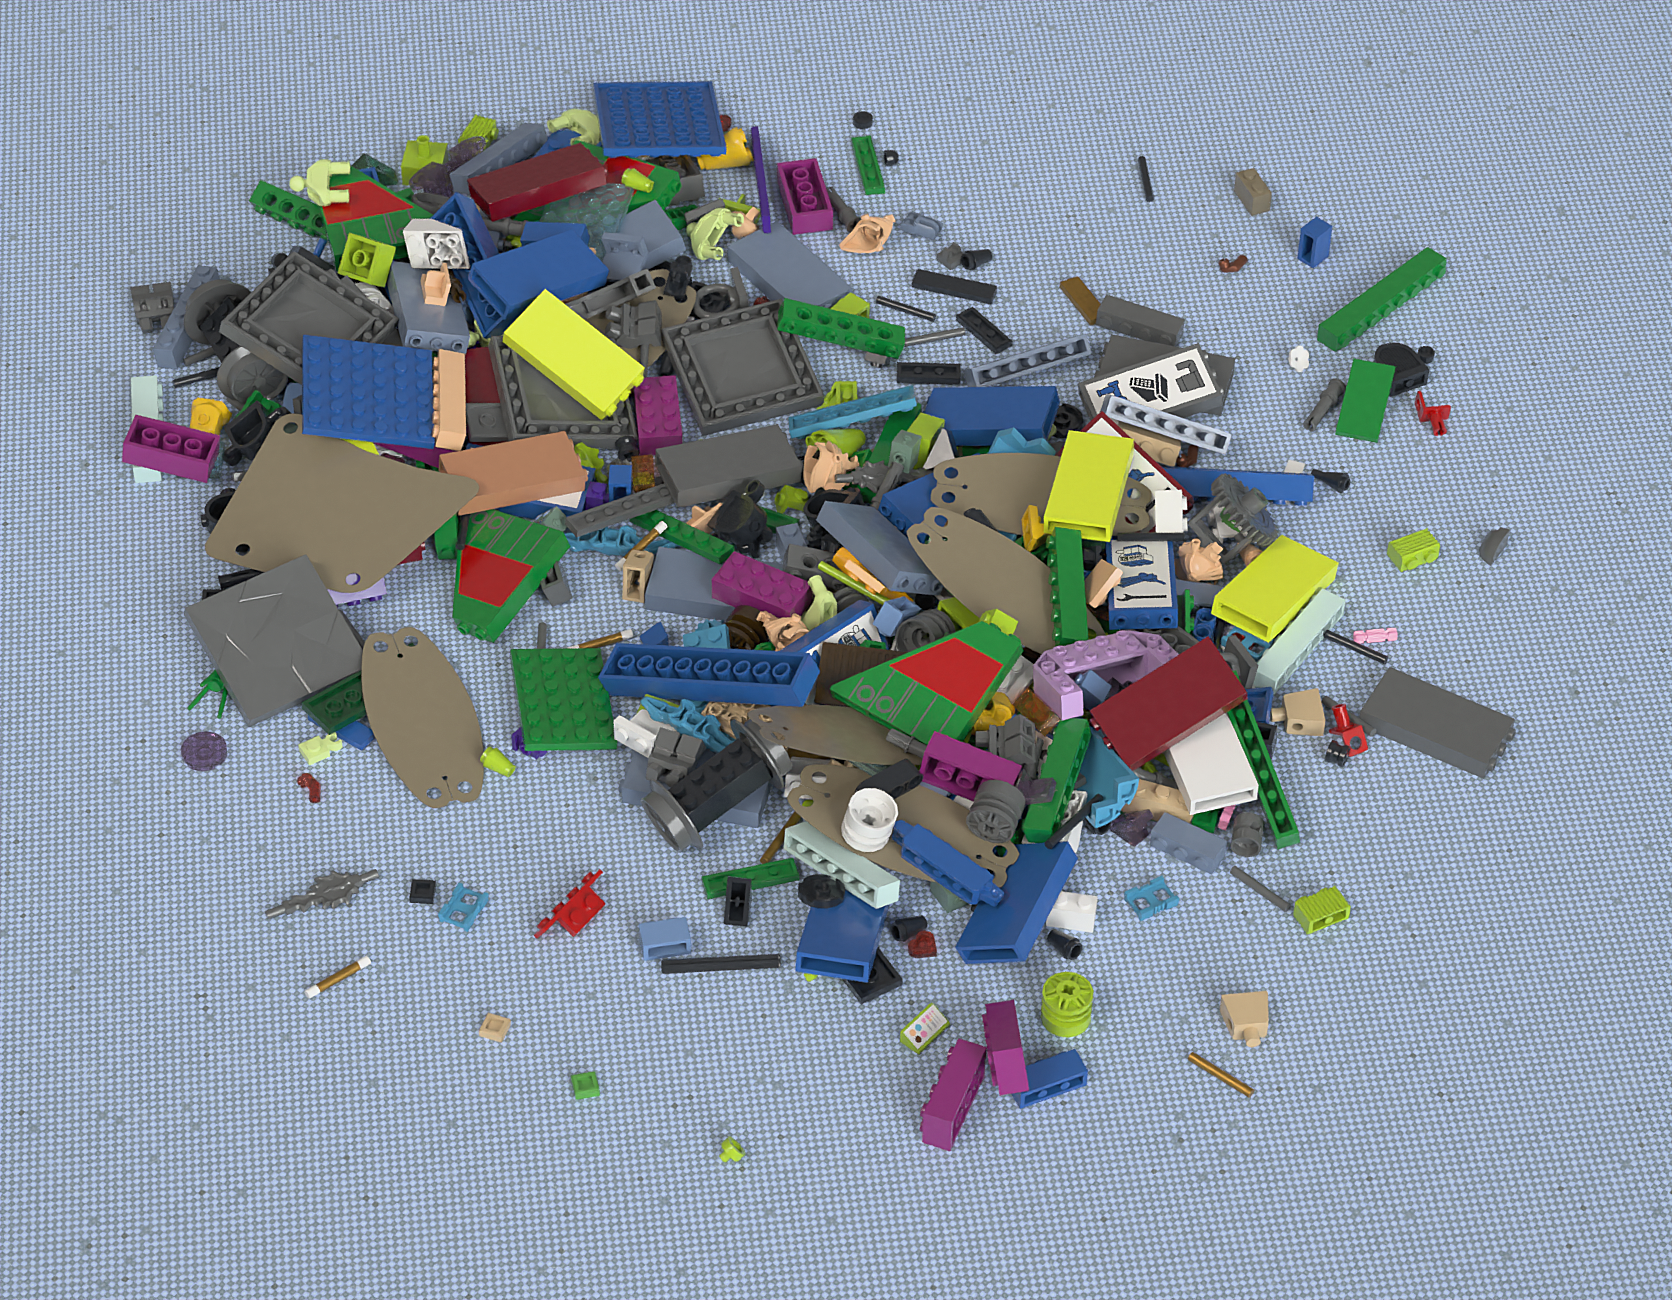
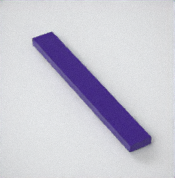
M752 126L750 128L762 230L764 233H771L770 210L759 127Z

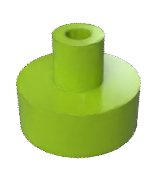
M728 1136L721 1143L724 1151L719 1157L725 1163L730 1158L738 1162L746 1155L743 1147L731 1136Z

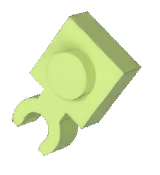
M336 732L331 735L327 734L325 739L316 736L298 744L299 751L309 766L330 757V750L338 751L343 746L341 739L333 742L337 740Z

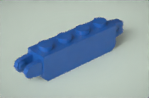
M903 820L895 821L892 840L901 846V857L968 904H977L982 900L995 907L1003 899L1004 892L993 883L994 875L986 868L977 865L967 855L961 854L948 842L942 841L935 836L929 829H925L919 824L913 827Z

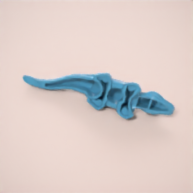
M627 525L620 527L619 530L605 527L580 537H576L572 532L564 533L570 544V551L595 550L608 556H625L643 539L637 536L635 529ZM663 539L652 541L643 551H649L654 555L659 547L674 549L679 545Z
M647 696L643 697L640 701L652 720L669 724L681 735L685 734L702 739L706 748H709L712 752L716 751L719 753L733 742L720 732L721 723L714 715L702 716L695 711L696 706L690 700L682 699L678 708Z

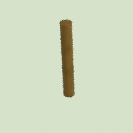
M796 811L793 812L760 858L762 864L769 863L783 844L785 828L796 825L801 819V816Z
M1192 1052L1189 1055L1188 1060L1248 1098L1253 1095V1088L1198 1054Z

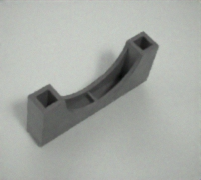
M647 268L565 305L585 320L605 312L611 305L617 307L646 295L654 290L656 286Z

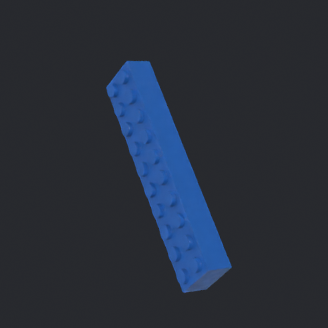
M616 643L598 679L610 696L644 697L645 694L661 699L803 707L820 670L810 653Z

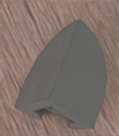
M1500 527L1498 530H1490L1479 548V553L1483 561L1490 566L1507 546L1510 529Z

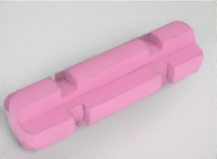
M1394 627L1386 628V630L1381 628L1365 630L1366 632H1363V630L1353 632V640L1359 644H1364V641L1366 643L1385 642V639L1387 641H1395L1398 636L1397 630Z

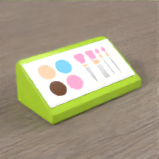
M930 1003L901 1030L900 1042L919 1055L950 1026V1022L933 1003Z

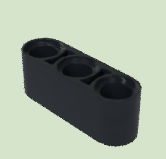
M903 759L861 782L857 786L855 793L865 788H875L886 792L894 800L916 788L924 777L909 759Z

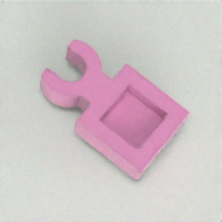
M1236 805L1222 808L1224 810L1217 828L1226 831Z

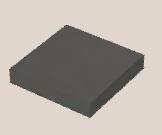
M465 403L466 428L470 442L508 441L500 403Z

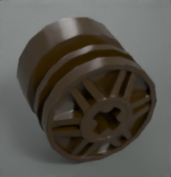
M749 605L737 606L728 616L726 622L723 623L726 624L729 630L730 649L754 650L758 644L766 643L770 640L766 628L763 626L764 622L756 620L760 613L758 609Z

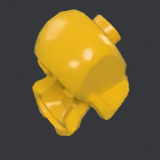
M198 397L192 402L190 428L220 435L222 427L231 420L232 413L223 401Z
M1002 692L994 694L974 724L971 735H975L976 731H988L989 725H996V727L1004 726L1005 721L1011 719L1015 714V707L1011 704L1006 694Z

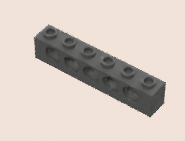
M794 544L788 545L784 554L782 571L809 581L813 576L819 575L825 587L835 590L849 587L818 569L820 562L824 561L841 571L832 561L835 553ZM906 592L914 600L917 593Z

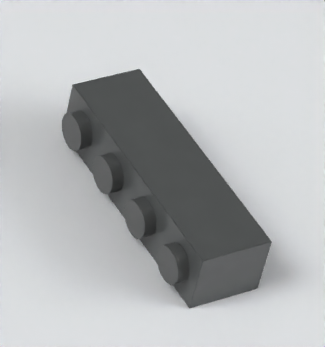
M1106 294L1098 308L1096 319L1097 326L1144 341L1175 347L1183 335L1185 323L1183 318Z

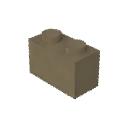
M1255 168L1236 172L1234 192L1249 214L1254 216L1269 212L1272 192Z

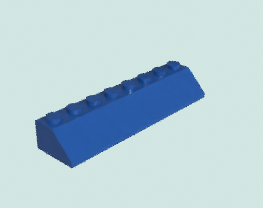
M456 192L430 219L462 230L470 268L452 270L455 277L462 283V289L466 293V301L483 337L489 339L491 336H501L519 316L505 321L468 280L472 263L496 256L499 253L474 200Z
M1161 466L1192 495L1193 500H1198V496L1207 497V501H1212L1216 496L1212 495L1211 484L1221 474L1226 473L1227 475L1230 474L1232 478L1236 477L1238 482L1242 481L1244 487L1248 486L1249 490L1253 487L1260 490L1267 500H1272V504L1285 505L1286 501H1294V505L1307 506V502H1313L1314 475L1310 473Z

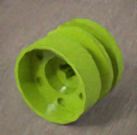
M1066 971L1056 973L1046 980L1042 991L1040 1019L1043 1026L1050 1033L1059 1037L1069 1038L1078 1036L1087 1030L1091 1022L1093 1002L1091 983L1078 973Z

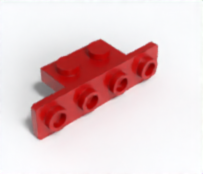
M599 869L594 874L590 871L581 880L583 885L580 888L575 886L566 895L568 900L565 904L562 901L551 910L554 915L550 919L546 916L536 926L539 930L533 936L536 939L539 938L557 920L574 937L606 904L590 888L603 871Z

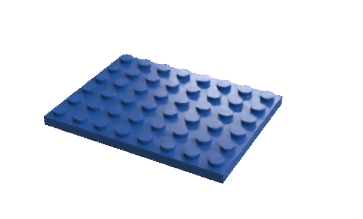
M712 81L593 82L603 156L617 158L619 156L636 158L643 155H648L649 157H659L660 155H669L671 157H678L680 155L692 157L710 155L716 157L726 154V143Z

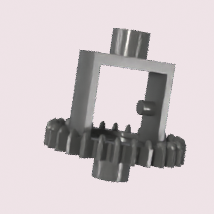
M1226 473L1221 474L1211 484L1212 495L1216 497L1188 521V525L1198 535L1195 539L1201 541L1200 547L1206 548L1210 543L1217 542L1223 548L1218 554L1221 556L1219 560L1223 565L1232 560L1251 542H1257V545L1261 546L1269 545L1278 537L1279 533L1277 525L1274 524L1275 520L1270 517L1271 513L1266 511L1268 500L1264 494L1255 487L1249 490L1248 486L1244 487L1242 481L1238 482L1236 477L1232 478L1230 474L1227 475ZM1217 505L1218 508H1226L1223 514H1230L1228 521H1236L1234 528L1242 527L1241 531L1234 536L1239 544L1230 552L1201 520Z

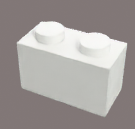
M1182 490L1155 491L1156 533H1184V531H1188L1187 518H1183V510H1187V497H1183Z
M1061 891L1046 920V926L1093 933L1098 896Z

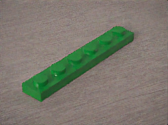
M658 510L629 519L631 523L648 531H651L663 521L667 528L659 535L660 537L717 564H722L735 551L733 545Z

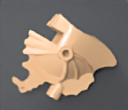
M868 213L862 215L861 220L853 231L839 244L840 249L854 253H872L883 250L882 245L887 241L893 223L896 222L893 214L882 218L869 216Z
M830 441L826 445L820 442H816V446L809 445L806 450L803 468L804 482L808 491L814 493L820 487H823L825 490H841L845 485L848 486L850 483H835V474H845L846 471L854 470L859 466L858 457L854 456L849 461L848 453L842 454L841 449ZM819 448V459L817 460L815 458H812L814 453Z
M1193 539L1191 542H1184L1179 546V551L1177 552L1179 558L1174 559L1175 574L1180 580L1198 583L1201 580H1214V585H1216L1219 579H1223V568L1219 560L1221 556L1218 555L1223 548L1217 542L1210 543L1206 548L1200 547L1201 541L1199 539Z
M760 611L756 619L764 622L763 626L766 628L772 644L776 647L775 651H780L810 632L801 621V616L793 614L792 617L778 619L767 611Z

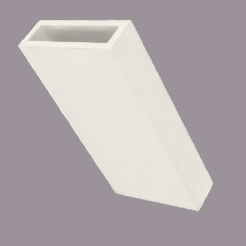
M1227 712L1164 751V755L1190 815L1257 800L1259 785Z

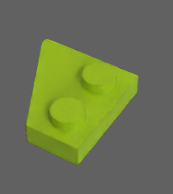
M835 381L831 391L824 397V403L821 407L818 406L817 410L858 399L857 381Z

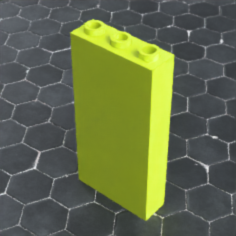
M546 289L503 334L502 342L600 420H603L606 416L610 417L617 409L616 405L620 401L624 402L629 397L630 390L634 386L638 387L644 380L645 367Z
M1069 430L1044 514V533L1052 534L1055 527L1081 530V538L1110 542L1133 459L1134 439Z
M1281 535L1215 595L1211 614L1269 643L1298 615L1302 608L1305 609L1308 606L1313 595H1317L1322 588L1326 589L1335 580L1339 562Z

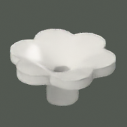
M1301 345L1290 350L1288 361L1296 372H1302L1303 369L1308 368L1309 352L1304 350Z

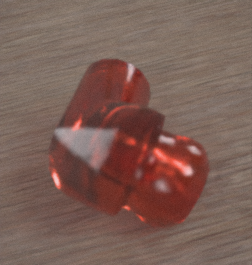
M302 773L297 778V784L301 785V788H309V801L311 803L320 802V782L310 773Z

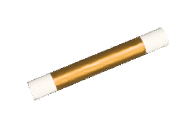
M661 521L631 550L643 551L667 528V525ZM631 550L615 564L617 570H623V565Z
M631 629L567 648H599L633 638V632Z
M362 957L304 991L305 995L310 999L370 965L369 957Z

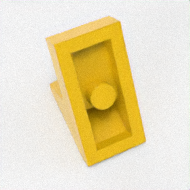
M1033 505L1028 506L1021 519L1024 548L1030 553L1044 544L1048 535H1051L1044 533V524L1041 523V517L1038 516V508Z

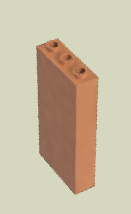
M565 431L439 455V472L465 476L474 479L479 484L478 493L457 512L458 516L585 491V482L588 481L587 471L585 468H582L580 456L575 453L573 441L568 438Z

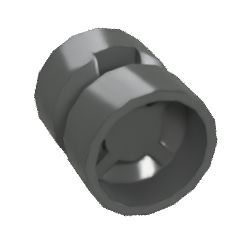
M1246 812L1234 818L1231 849L1235 854L1241 857H1254L1260 853L1264 821L1259 815Z

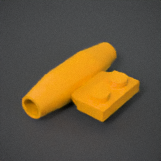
M845 547L840 548L833 557L832 561L843 573L855 581L866 585L864 588L873 595H876L878 592L891 600L905 596L913 602L906 592L890 591Z

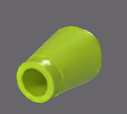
M634 168L632 170L627 169L622 177V184L626 188L649 193L654 185L652 180Z
M491 746L484 751L480 758L483 767L506 777H510L516 768L498 748Z

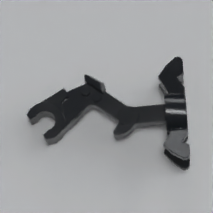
M810 527L809 531L819 537L821 542L806 544L807 547L821 546V550L830 551V553L835 554L840 548L844 547L830 533L822 536Z

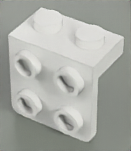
M645 709L640 710L630 721L620 715L614 720V739L647 758L654 750V743L660 727L677 731L669 724L652 720Z

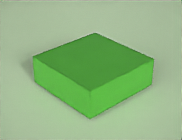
M595 1071L571 1075L576 1100L600 1096Z

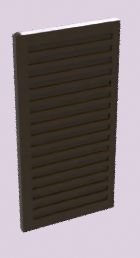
M823 642L819 666L820 673L818 675L814 703L849 707L832 697L830 687L833 684L908 652Z

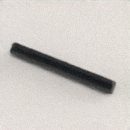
M780 954L661 960V972L663 974L769 969L781 966Z

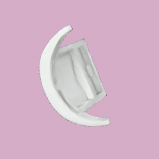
M1020 655L996 692L1006 694L1011 704L1015 706L1022 694L1034 681V664Z

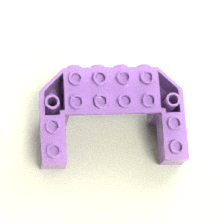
M1121 630L1107 636H1097L1095 639L1087 641H1076L1071 645L1056 646L1053 649L1044 651L1033 665L1034 695L1043 716L1056 713L1061 720L1082 716L1083 691L1073 681L1078 674L1081 673L1083 675L1091 669L1106 682L1114 677L1122 685L1127 680L1135 683L1179 654L1160 635L1130 630Z

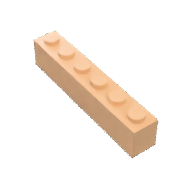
M439 349L437 357H433L432 370H434L432 374L434 383V412L432 418L434 426L432 437L435 438V447L461 451L466 437L465 354Z

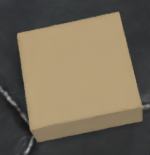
M488 1013L479 1029V1036L502 1043L511 1026V1019Z

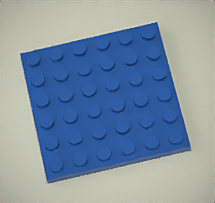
M303 335L302 434L428 449L434 448L435 438L432 437L434 423H432L434 412L432 350Z

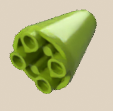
M823 429L807 436L805 443L808 447L809 445L816 446V442L825 443L826 445L830 441L841 449L842 454L848 453L849 459L853 452H857L865 444L866 437L860 429Z

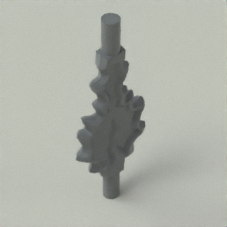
M884 460L874 464L866 461L862 468L857 466L851 474H835V483L852 482V485L859 484L860 488L867 487L873 493H878L889 467L884 465ZM912 468L909 473H901L897 484L899 485L901 482L908 484L933 473L934 470H924V468L914 470Z
M374 869L361 875L358 873L351 875L347 871L345 874H339L332 870L330 876L316 877L314 879L317 884L309 887L312 891H306L305 895L291 896V900L282 901V905L266 910L265 915L269 920L285 913L286 915L293 914L296 910L300 909L305 913L311 906L315 905L317 907L320 903L323 904V910L329 906H332V909H334L341 903L347 905L350 903L352 894H358L359 888L363 887L364 883L379 878L378 871Z

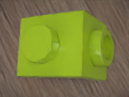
M784 485L774 498L777 512L783 514L788 507L803 511L805 503L809 500L808 493L803 489Z

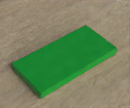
M1353 358L1335 435L1378 443L1396 366Z

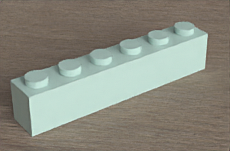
M157 375L131 377L132 421L135 414L164 421L163 413L160 414V412L164 411L163 399H160V397H163V385L158 384ZM133 465L135 483L162 481L160 471Z
M1323 588L1317 595H1313L1308 606L1299 611L1294 622H1289L1285 632L1276 637L1273 646L1270 649L1267 648L1260 661L1256 662L1258 669L1253 683L1255 687H1272L1275 695L1322 641L1326 630H1331L1344 615L1346 600Z
M807 821L785 828L784 850L821 874L829 875L830 879L836 881L837 878L841 880L846 890L876 909L898 901L900 880L865 857L859 856L839 845Z

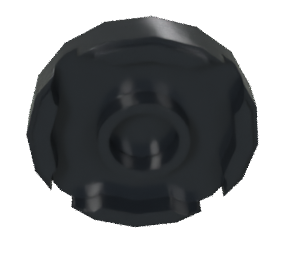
M1066 403L1059 405L1053 422L1057 432L1053 437L1067 438L1069 430L1081 431L1083 428V417L1078 408Z
M826 874L810 875L805 877L802 883L799 882L798 898L802 903L810 907H836L845 899V885L841 880L836 878L835 881Z

